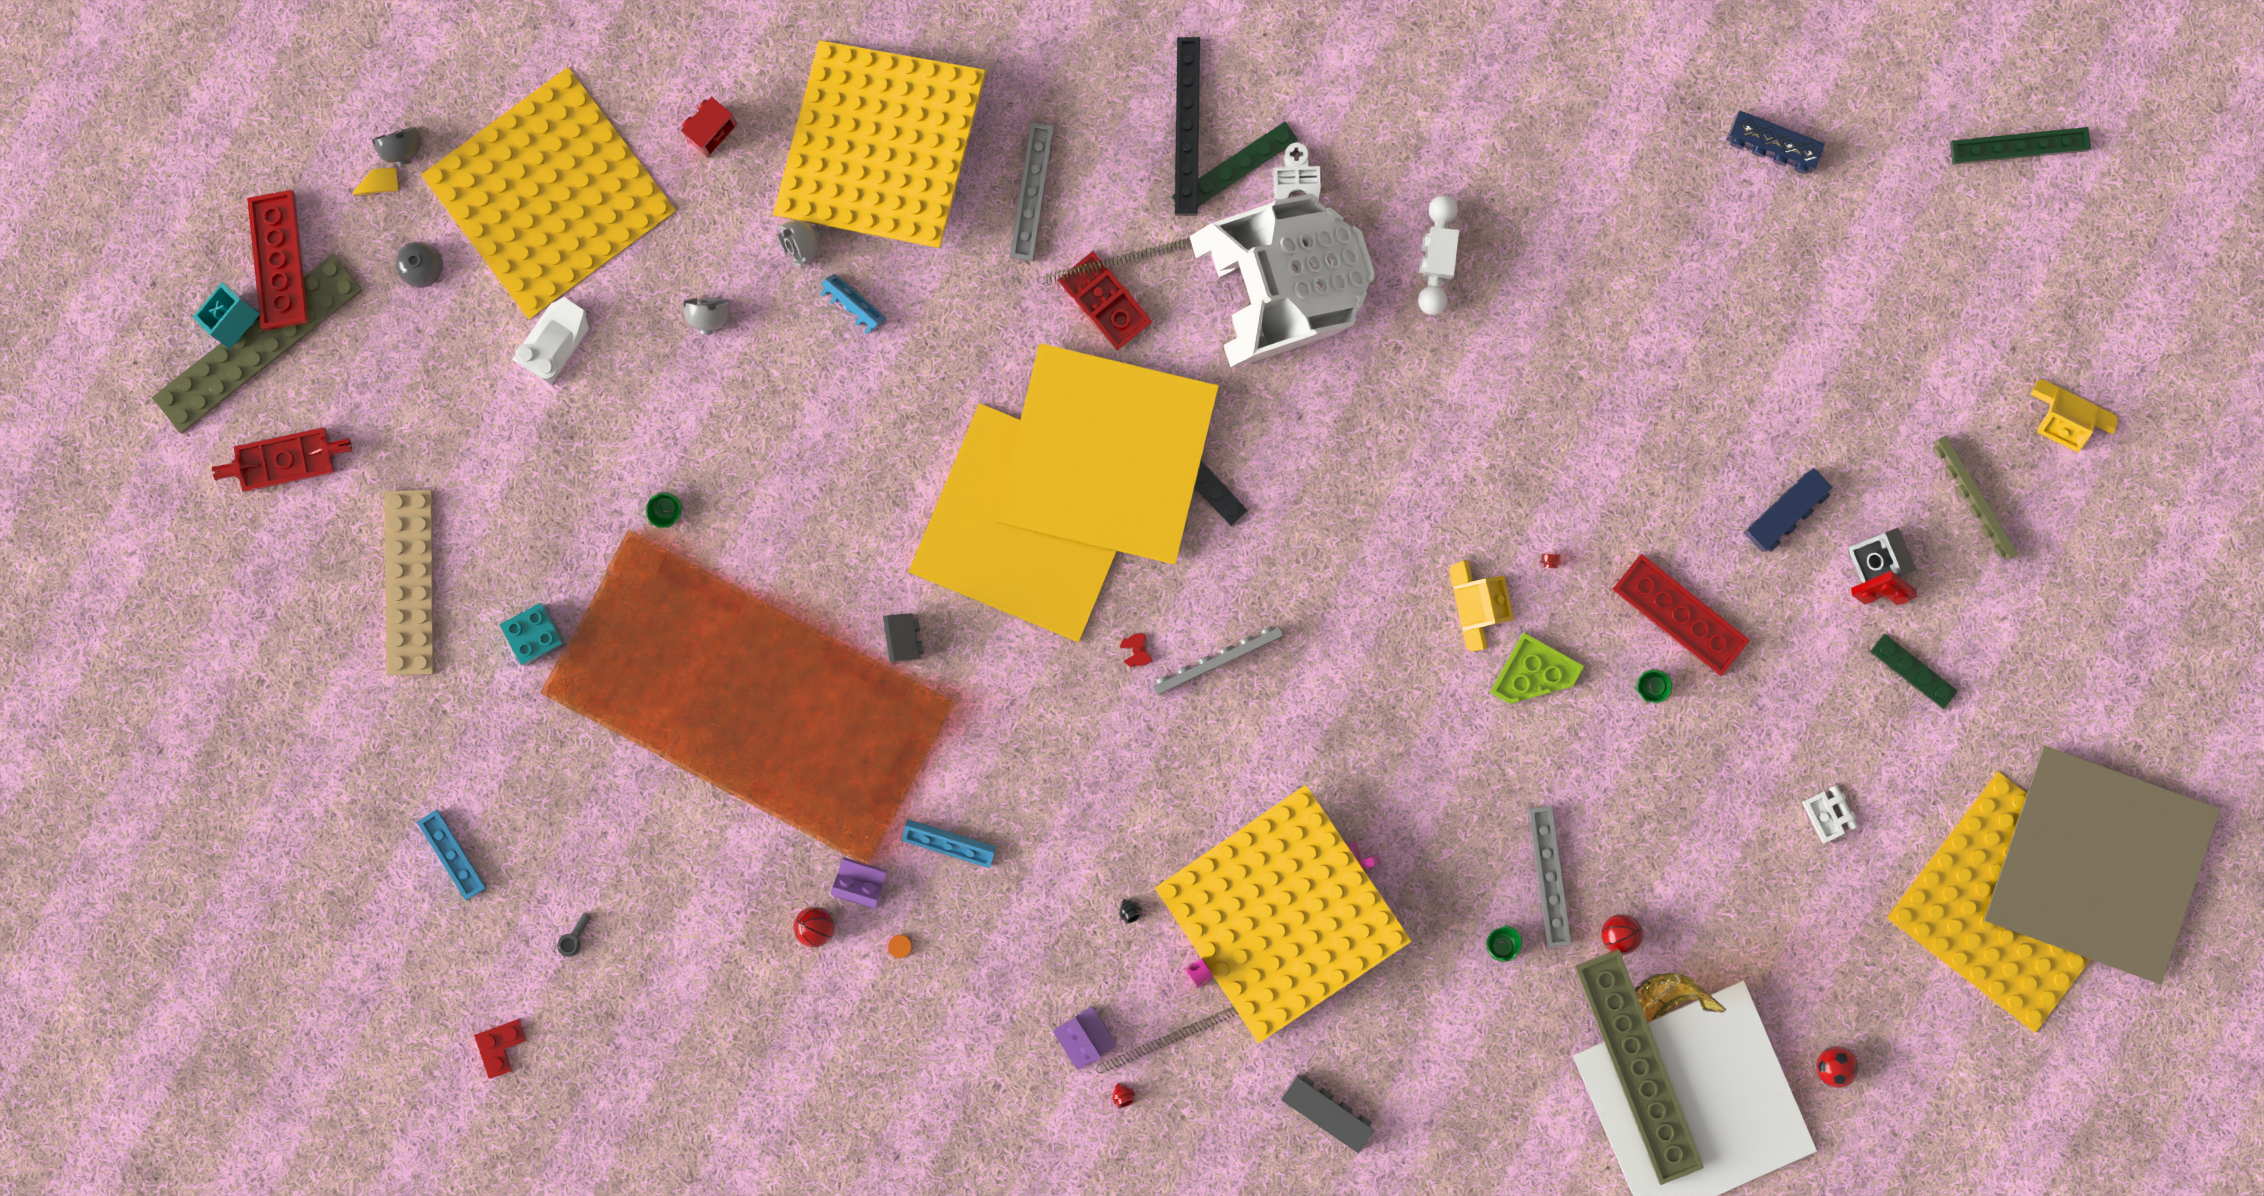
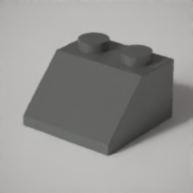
M1899 527L1847 548L1862 583L1889 571L1901 577L1916 570Z
M912 613L883 616L890 663L898 664L920 660V655L924 654L922 641L917 640L916 632L920 631L919 619L914 618Z

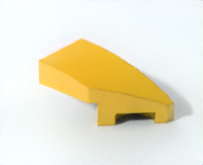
M396 168L372 169L353 191V196L398 192Z

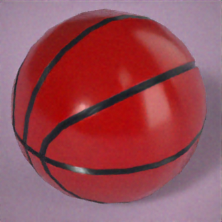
M815 906L805 908L799 912L793 924L794 934L798 941L804 946L811 948L820 947L829 942L835 929L833 918L828 911Z
M1617 914L1606 920L1601 930V938L1609 951L1619 949L1621 955H1627L1639 947L1642 942L1643 932L1641 925L1635 918L1626 914Z

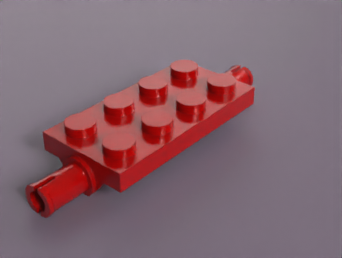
M323 427L233 446L234 460H232V463L212 466V472H215L213 478L217 481L235 476L240 481L242 492H249L335 473L332 460L333 455L352 452V446H349L352 443L349 437L329 442L327 430Z

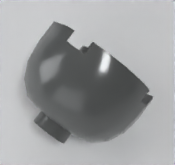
M416 127L405 128L372 139L378 156L388 163L396 162L397 166L411 163L410 158L415 156L420 148V139Z
M415 241L406 244L400 249L396 256L395 266L398 275L406 284L412 287L424 288L431 286L439 279L443 268V261L436 248L425 242Z

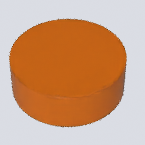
M896 935L889 941L888 949L892 956L904 958L911 952L912 943L907 936Z

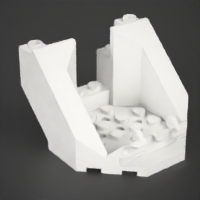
M1313 194L1276 200L1270 204L1211 223L1189 236L1196 258L1212 255L1219 278L1241 268L1252 305L1232 315L1238 338L1224 345L1230 367L1256 362L1334 336L1355 324L1357 311L1362 307L1368 293L1366 292L1368 285L1375 276L1363 234L1356 226L1351 227L1344 222V217L1332 208H1326L1318 202L1319 199ZM1302 240H1305L1307 246L1303 244ZM1327 258L1331 260V265L1328 263ZM1309 261L1312 262L1314 268L1310 266ZM1291 265L1295 267V272L1292 270ZM1316 283L1319 284L1320 290H1318Z

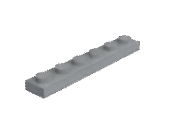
M1031 123L1010 259L1033 262L1054 126Z
M1270 626L1260 631L1262 636L1253 639L1251 635L1239 641L1241 645L1234 649L1230 645L1219 650L1220 655L1211 659L1210 655L1198 660V666L1190 668L1187 665L1177 670L1178 675L1172 678L1166 675L1155 680L1157 685L1153 686L1156 694L1159 695L1281 638L1283 634L1280 628L1274 629L1273 626Z
M1552 806L1528 809L1547 948L1571 945Z

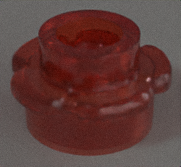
M1542 554V561H1539V563H1544V568H1558V564H1562L1560 554Z

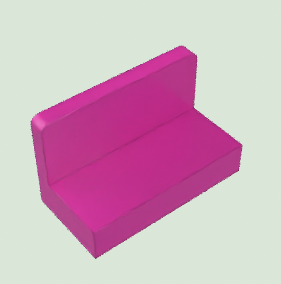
M1356 841L1347 843L1363 869L1374 867L1381 863L1379 854L1360 858Z

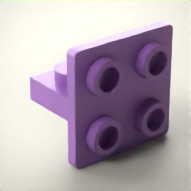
M843 857L832 886L831 894L833 897L876 909L887 871Z
M1092 1006L1053 1031L1077 1070L1090 1062H1095L1101 1058V1055L1116 1046L1115 1041Z

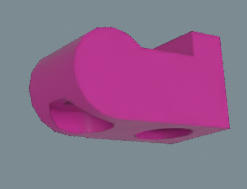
M1203 958L1198 959L1185 968L1197 988L1214 978Z

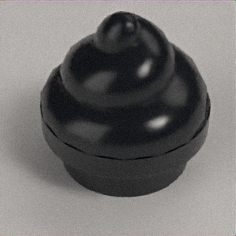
M1123 899L1119 916L1127 924L1133 923L1142 917V908L1138 902Z

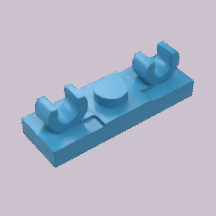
M833 274L827 277L821 284L825 287L821 292V296H825L828 292L832 293L833 298L830 303L833 304L839 301L848 312L860 317L856 320L855 325L859 326L864 321L867 324L866 334L881 325L887 318L838 275Z

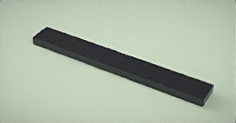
M1177 37L1175 216H1198L1200 37Z

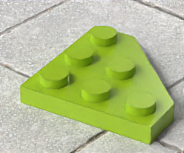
M1523 632L1489 693L1508 704L1573 687L1584 666Z

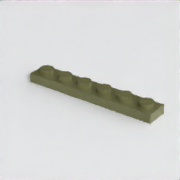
M1945 435L1934 441L1935 447L1933 451L1939 459L1944 460L1947 465L1945 470L1951 479L1955 478L1959 485L1957 487L1959 494L1962 498H1967L1971 504L1969 507L1970 512L1976 519L1979 518L1982 522V531L1987 538L1991 537L1993 540L1996 554L2000 558L2003 557L2004 560L2018 555L2019 553L1947 436Z

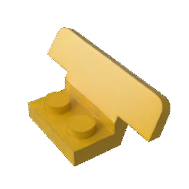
M2038 380L2030 394L2050 404L2049 412L2038 426L2037 433L2078 453L2092 434L2094 426L2110 434H2113L2116 430L2118 419L2115 414L2046 380Z
M1469 560L1453 564L1450 567V575L1466 647L1470 651L1488 649L1483 627L1513 621L1514 616L1505 576L1473 581Z

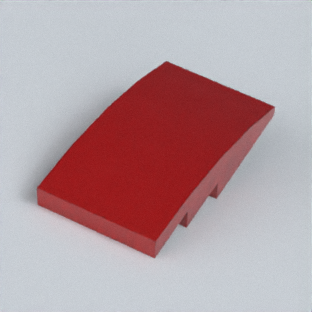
M1091 251L1073 266V278L1068 270L1069 279L1066 273L1064 274L1065 279L1062 276L1060 281L1057 279L1116 351L1152 323V320L1128 290L1121 285L1109 269H1105L1104 264L1094 251ZM1096 261H1099V263L1097 262L1098 271L1096 270V267L1094 265V263L1096 264ZM1088 263H1090V264H1089V272H1090V273H1088V270H1087V268H1086V266H1085V274H1084V272H1083L1084 264H1086L1087 267H1088ZM1080 265H1082V267H1081V275H1080V273H1079V271H1078V268L1080 267ZM1075 267L1077 271V276L1075 275V272L1073 270V268L1075 269Z

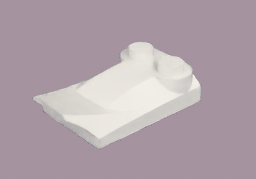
M565 297L551 303L525 342L516 349L512 360L552 385L590 329L586 319V311Z

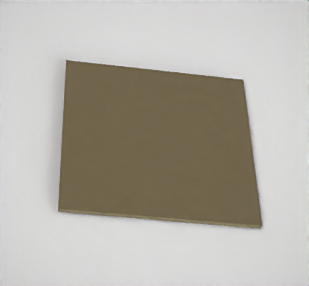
M2043 745L1983 921L2162 985L2221 809Z

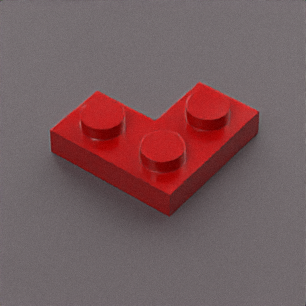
M1892 571L1851 588L1852 596L1864 605L1873 603L1885 596L1898 606L1917 597L1916 589Z
M520 1019L474 1035L488 1078L491 1079L512 1071L505 1048L527 1041Z

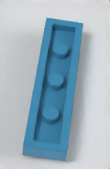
M435 810L417 821V824L465 901L487 888L439 810Z
M907 819L901 840L990 868L996 849V846Z

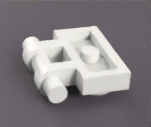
M1838 785L1829 788L1833 795L1829 799L1825 792L1822 791L1802 801L1822 843H1827L1845 834L1841 826L1844 823H1847L1850 830L1858 827L1854 819L1856 816L1853 811H1850L1845 801L1846 796L1844 792L1840 791ZM1835 804L1838 805L1842 816L1838 818L1832 808Z

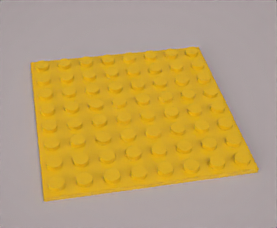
M819 40L773 215L940 249L987 71Z
M569 67L565 68L421 174L528 319L538 314L676 212L675 208Z
M1039 343L996 522L1176 565L1219 385Z
M979 403L908 573L1079 643L1117 551L996 522L1020 419Z
M1998 771L1893 908L1887 919L2036 1033L2091 959L1983 921L2027 795L2025 791Z
M1307 784L1155 887L1258 1044L1412 942Z

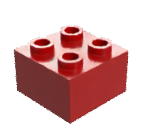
M712 96L709 100L705 99L697 108L699 111L693 117H688L682 124L683 128L681 129L685 138L707 158L738 125L733 115Z

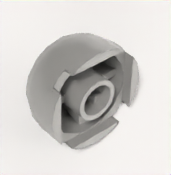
M802 220L788 221L777 227V230H781V233L777 234L780 246L786 255L787 252L792 255L795 260L792 264L795 267L805 265L815 258L819 248L818 240H820L819 232L815 227L812 228Z
M689 298L684 300V316L688 325L698 329L699 333L704 335L713 334V330L722 328L729 318L730 302H727L726 299L708 298L709 300L697 301V298Z

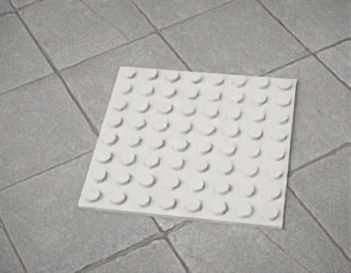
M1744 980L1648 1022L1703 1163V1169L1660 1185L1604 1042L1572 1055L1633 1196H1717L1817 1152Z

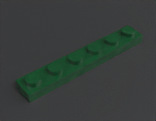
M1286 121L1198 178V207L1287 149L1290 144L1296 143L1298 139ZM1174 194L1171 198H1172L1173 201L1175 202V194Z
M2089 127L1952 140L1950 148L1952 164L1956 165L2087 152L2091 150Z

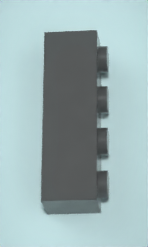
M1295 1075L1280 1099L1359 1154L1374 1132V1129L1370 1126L1372 1122L1363 1115H1360L1359 1118L1351 1113L1353 1109L1341 1101L1338 1104L1333 1101L1334 1095L1324 1088L1320 1091L1312 1086L1314 1082L1307 1076L1302 1075L1300 1078Z

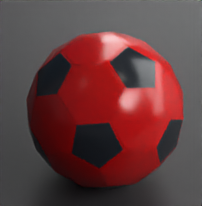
M1840 1046L1829 1047L1822 1051L1816 1063L1819 1078L1824 1084L1833 1088H1842L1850 1085L1857 1077L1859 1071L1855 1055L1849 1049Z

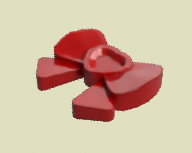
M1134 634L1128 639L1124 638L1121 642L1120 648H1133L1132 652L1135 655L1124 660V663L1130 667L1134 665L1144 666L1152 661V658L1147 654L1144 644L1145 634Z

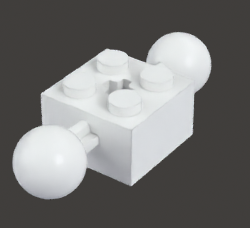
M1447 195L1437 196L1431 201L1429 215L1435 222V226L1431 227L1429 233H1425L1422 239L1421 251H1425V256H1422V260H1420L1419 273L1423 274L1422 280L1428 281V286L1420 292L1418 304L1420 309L1429 315H1437L1446 308L1448 298L1441 285L1442 282L1450 283L1455 271L1459 230L1448 229V225L1456 218L1458 206L1456 201Z

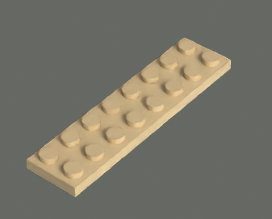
M432 490L385 491L386 675L434 674Z

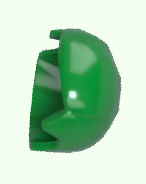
M658 492L649 499L646 505V517L657 528H669L681 516V502L676 495L670 492Z
M1652 668L1644 671L1639 676L1637 692L1644 701L1658 704L1670 696L1673 683L1666 672Z
M1507 925L1494 929L1486 940L1487 951L1492 959L1499 962L1512 961L1518 957L1522 950V937L1516 929Z

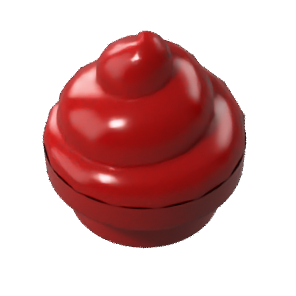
M1117 1083L1112 1096L1113 1103L1117 1104L1118 1108L1127 1107L1135 1102V1092L1132 1088Z

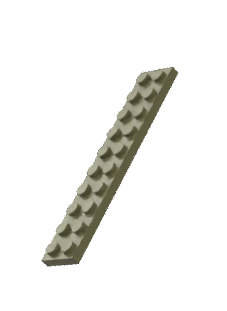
M332 254L304 276L309 323L264 331L261 329L260 317L258 316L255 323L249 326L240 341L234 344L231 349L220 343L152 397L179 433L183 434L363 291L335 255Z
M1613 950L1574 966L1658 1183L1663 1185L1703 1169V1163L1620 950Z

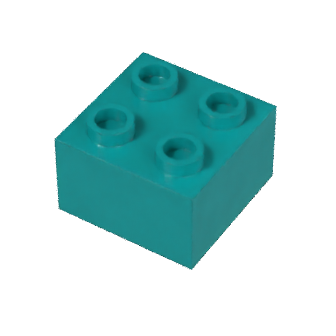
M221 282L193 318L210 336L231 349L234 344L240 341L249 326L255 323L260 313L240 294Z
M539 603L499 624L521 666H528L566 646L546 604Z

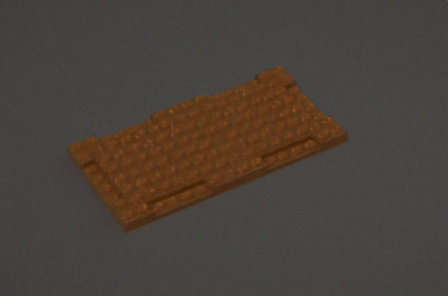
M627 530L606 569L607 573L565 651L560 654L540 694L821 841L851 859L870 865L956 702L636 533Z

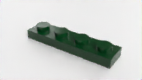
M1883 634L1869 651L1941 709H1945L1958 692L1957 689L1886 634Z

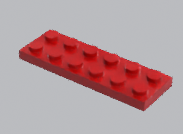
M287 190L249 197L247 202L261 329L266 331L309 323L295 192Z
M1639 554L1612 588L1614 593L1719 676L1725 673L1750 641L1643 554Z

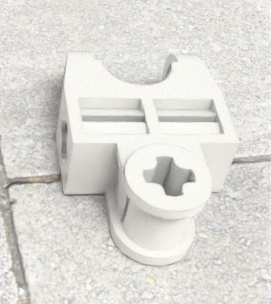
M1301 143L1290 144L1285 151L1284 167H1274L1273 169L1275 199H1286L1290 193L1296 191L1302 192L1305 195L1313 194L1319 199L1321 189L1320 166H1308V151ZM1294 151H1297L1298 155H1302L1298 161H1295L1294 157H1292Z

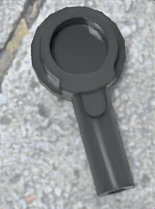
M583 913L571 934L561 936L557 943V949L560 954L572 957L580 951L581 942L579 937L591 919L590 916Z

